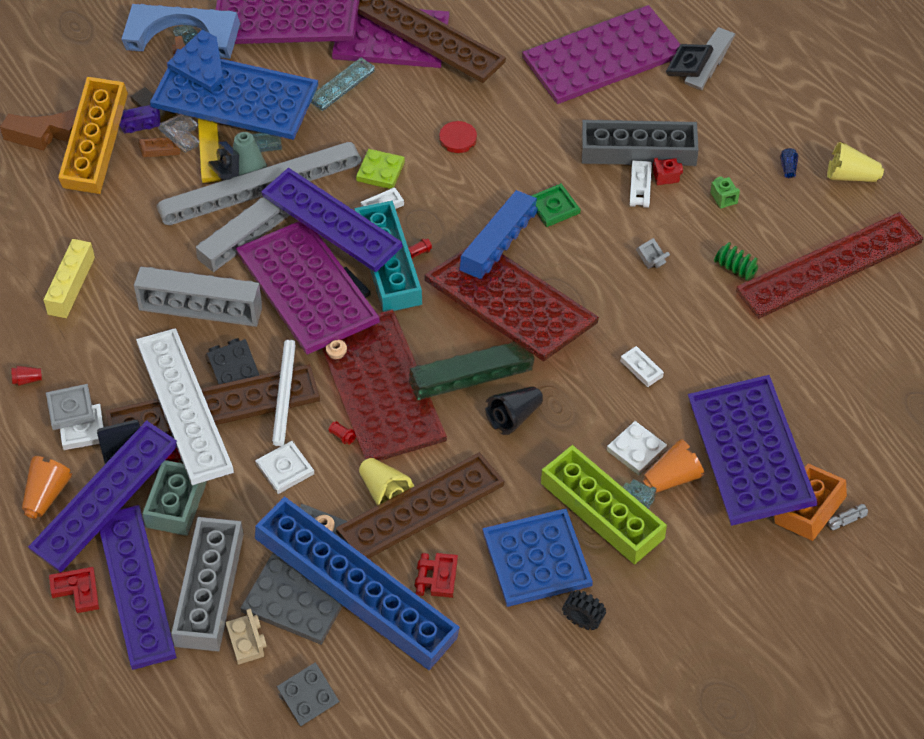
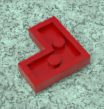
M94 567L49 575L52 598L74 594L77 613L99 609Z

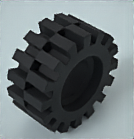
M580 590L572 591L562 607L563 614L567 615L566 618L568 620H572L574 625L577 623L580 628L585 627L586 630L597 629L606 614V608H604L603 603H599L600 600L598 598L594 599L592 594L587 595L585 591L581 593Z

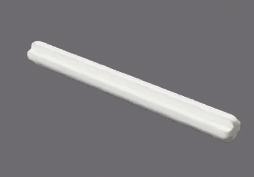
M285 340L283 347L272 440L275 446H283L285 442L296 346L294 340Z

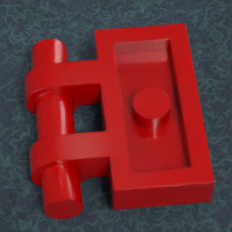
M422 553L420 560L417 562L418 577L415 578L414 583L416 587L415 594L423 596L425 589L431 588V596L453 598L458 555L436 553L435 560H429V554ZM427 571H433V578L427 577Z

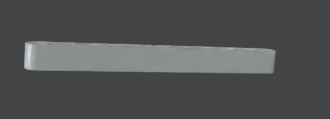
M346 142L234 177L230 180L164 199L158 203L157 210L165 225H173L261 197V191L288 167L308 181H312L353 168L360 164L361 157L352 142Z

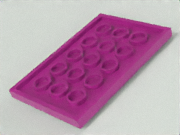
M420 9L447 25L449 24V11ZM357 14L354 41H335L332 52V59L433 68H441L442 60L360 14Z

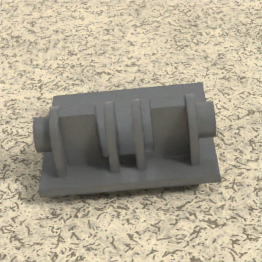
M316 662L276 686L280 692L278 693L282 701L285 700L300 727L339 702Z

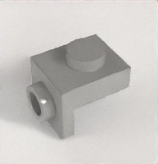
M654 238L636 249L648 269L653 266L659 268L666 263L665 259L670 255L669 252L665 254L662 252Z

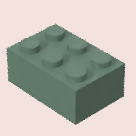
M165 460L159 468L142 513L146 528L188 536L207 481L192 485L184 464Z

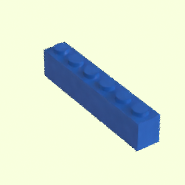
M516 190L463 252L460 261V271L479 279L485 273H489L494 262L499 261L503 251L508 250L512 240L517 239L521 229L526 228L530 218L535 217L538 207H536L537 198Z

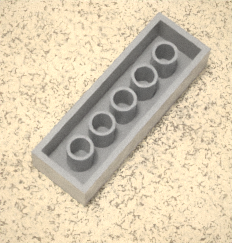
M140 267L134 283L138 307L141 311L255 327L258 325L262 311L259 283L253 281L162 270L153 267Z
M197 518L171 633L175 647L220 651L244 536L241 521Z

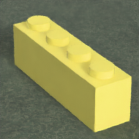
M72 239L44 298L48 315L62 318L68 317L95 258L91 242Z

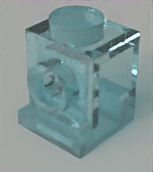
M634 479L630 484L626 482L623 486L626 491L648 509L655 500L656 488L653 486L650 488Z

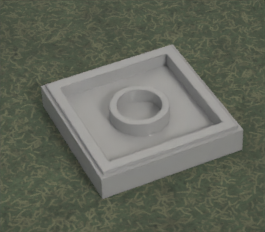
M88 384L46 392L53 430L95 421Z

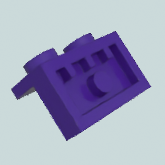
M151 105L123 110L119 125L124 134L159 127L160 109L152 108Z

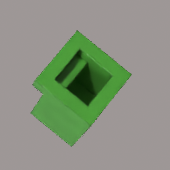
M717 177L712 182L710 193L721 209L738 204L740 190L735 187L730 177Z

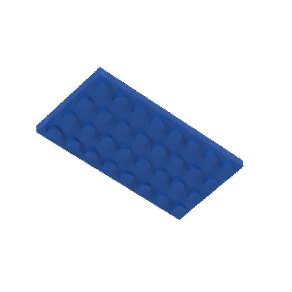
M180 49L176 50L174 56L180 51ZM220 59L223 81L212 92L167 68L150 101L152 108L294 140L317 90L318 80Z

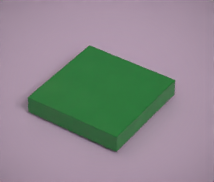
M562 183L531 195L537 198L536 207H538L536 214L546 227L580 214V207Z

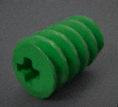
M731 242L722 246L714 258V263L719 262L720 266H725L729 271L732 270L733 274L739 273L740 278H745L747 282L751 281L758 270V258L755 257L750 261V253L743 257L745 251L741 250L737 253L738 246L730 249Z

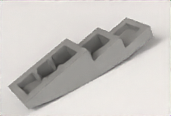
M720 27L717 28L706 44L712 45L714 49L699 77H687L685 80L686 85L701 91L703 90L708 78L712 77L717 65L719 66L735 33Z

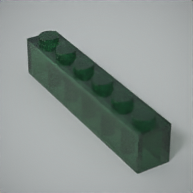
M525 339L512 341L508 344L493 346L481 351L477 350L469 354L457 355L453 358L410 368L408 382L417 400L532 371L535 357Z

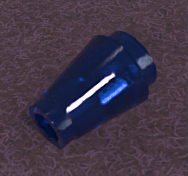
M792 148L784 149L780 155V161L786 178H794L796 176L799 154Z

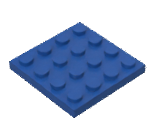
M567 509L482 528L506 607L592 586L593 581Z

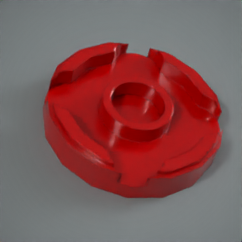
M454 121L442 127L439 140L441 146L447 148V151L464 153L476 145L477 133L471 124L463 121Z

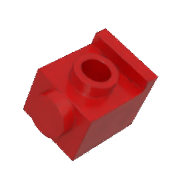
M654 158L653 174L656 184L679 183L680 174H683L682 163H678L676 158L665 160Z

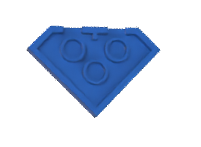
M202 29L167 62L168 69L212 92L223 81L217 37Z

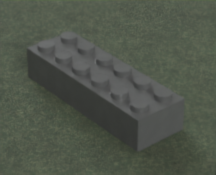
M582 120V164L632 165V161L652 162L651 165H653L654 158H658V160L676 158L678 163H682V166L697 165L699 151L697 122Z

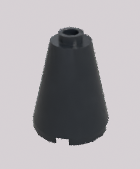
M530 386L493 395L486 400V403L488 402V407L485 408L487 419L495 430L499 428L502 431L500 434L509 435L542 404L543 394L538 388Z

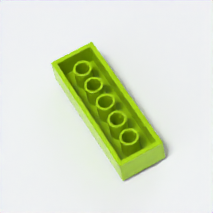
M573 445L542 469L541 484L634 565L665 539L667 525Z

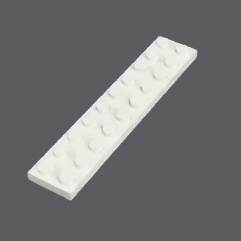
M176 328L136 339L172 436L177 440V449L191 484L195 485L234 473L232 463Z

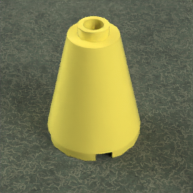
M837 143L832 153L834 155L833 160H830L828 165L827 177L829 179L876 182L882 178L884 168H882L881 163L845 143Z
M374 458L364 460L359 468V473L377 506L414 487L409 476Z

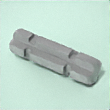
M864 504L855 506L856 509H848L839 513L838 517L836 515L832 516L827 524L831 530L838 529L840 525L845 526L858 520L857 517L863 518L867 516L868 509Z

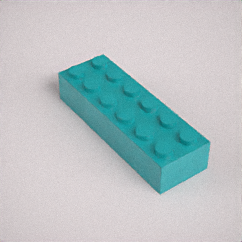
M393 200L354 208V211L400 240L403 244V247L377 272L370 269L383 313L422 305V289Z

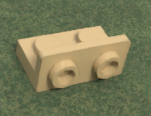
M251 609L246 610L247 616L226 622L238 665L264 657L263 648L267 647L264 635H259L257 630L261 628L258 616H253Z

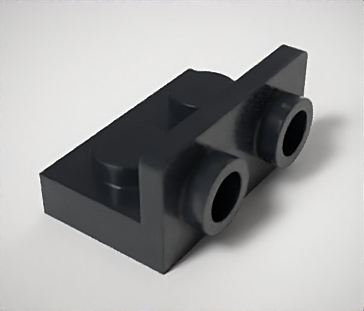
M226 141L219 142V149L216 151L218 160L209 161L208 166L221 179L230 180L232 177H238L239 154Z

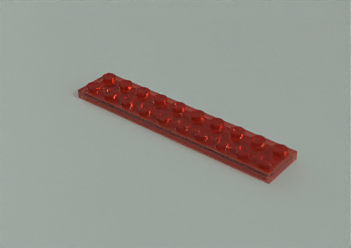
M898 212L736 287V292L754 315L760 319L921 244L923 237L902 213Z

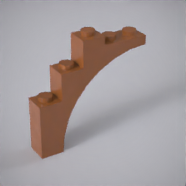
M78 107L66 112L39 117L8 114L0 125L3 140L43 151L52 142L53 138L69 142Z

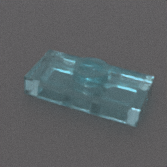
M266 133L252 134L261 152L282 150L281 137Z

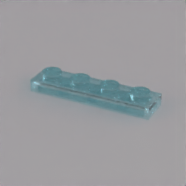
M362 57L317 90L311 103L324 111L375 71L374 66Z

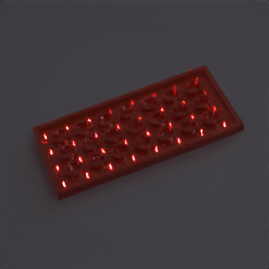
M467 248L424 275L425 282L543 362L592 328L599 320L597 315L503 254L498 262H494L490 272L485 273L481 279L460 271L461 255Z
M394 310L377 314L380 319L379 323L341 339L347 346V351L342 358L333 359L327 354L326 347L321 348L364 460L374 458L381 461L447 441L446 433Z

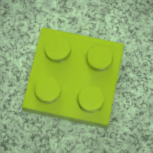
M368 149L356 179L358 182L392 189L403 168L405 157Z

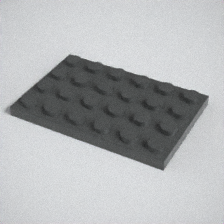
M302 503L300 505V508L314 519L320 515L332 517L335 523V528L332 532L336 535V527L347 522ZM272 553L241 606V612L247 615L246 610L251 609L253 616L257 615L259 620L322 645L343 605L276 554Z

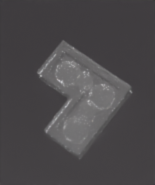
M180 114L161 123L158 128L185 153L198 147L200 142L190 133L196 130L198 123L190 116Z

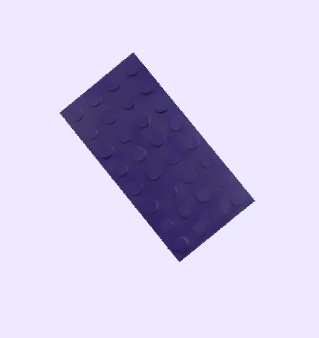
M770 375L688 394V399L731 526L817 506V499Z

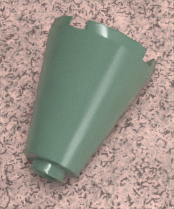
M248 132L238 133L234 138L233 149L239 154V176L266 168L267 164L253 135Z

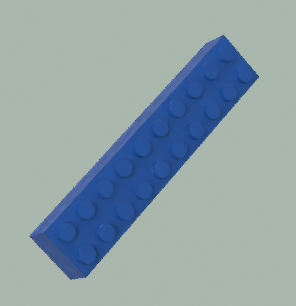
M285 496L255 526V539L426 669L430 670L457 640L460 629L458 625Z

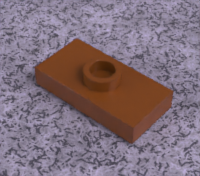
M176 137L139 139L138 142L143 157L180 155L181 150Z

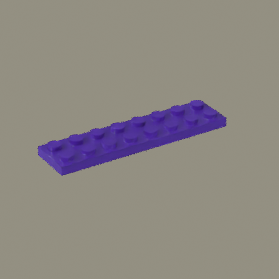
M289 167L261 191L265 199L374 272H377L403 247L400 240Z
M146 420L28 546L30 551L61 573L177 448V440Z
M137 505L119 510L100 530V535L131 669L134 670L176 659L177 657L140 506Z

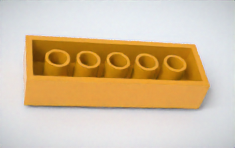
M93 77L86 78L58 177L63 188L101 194L128 95L124 82Z

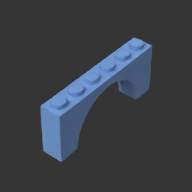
M132 4L122 36V42L126 50L144 51L150 39L160 31L176 25H191L216 36L220 58H231L240 26L237 12Z

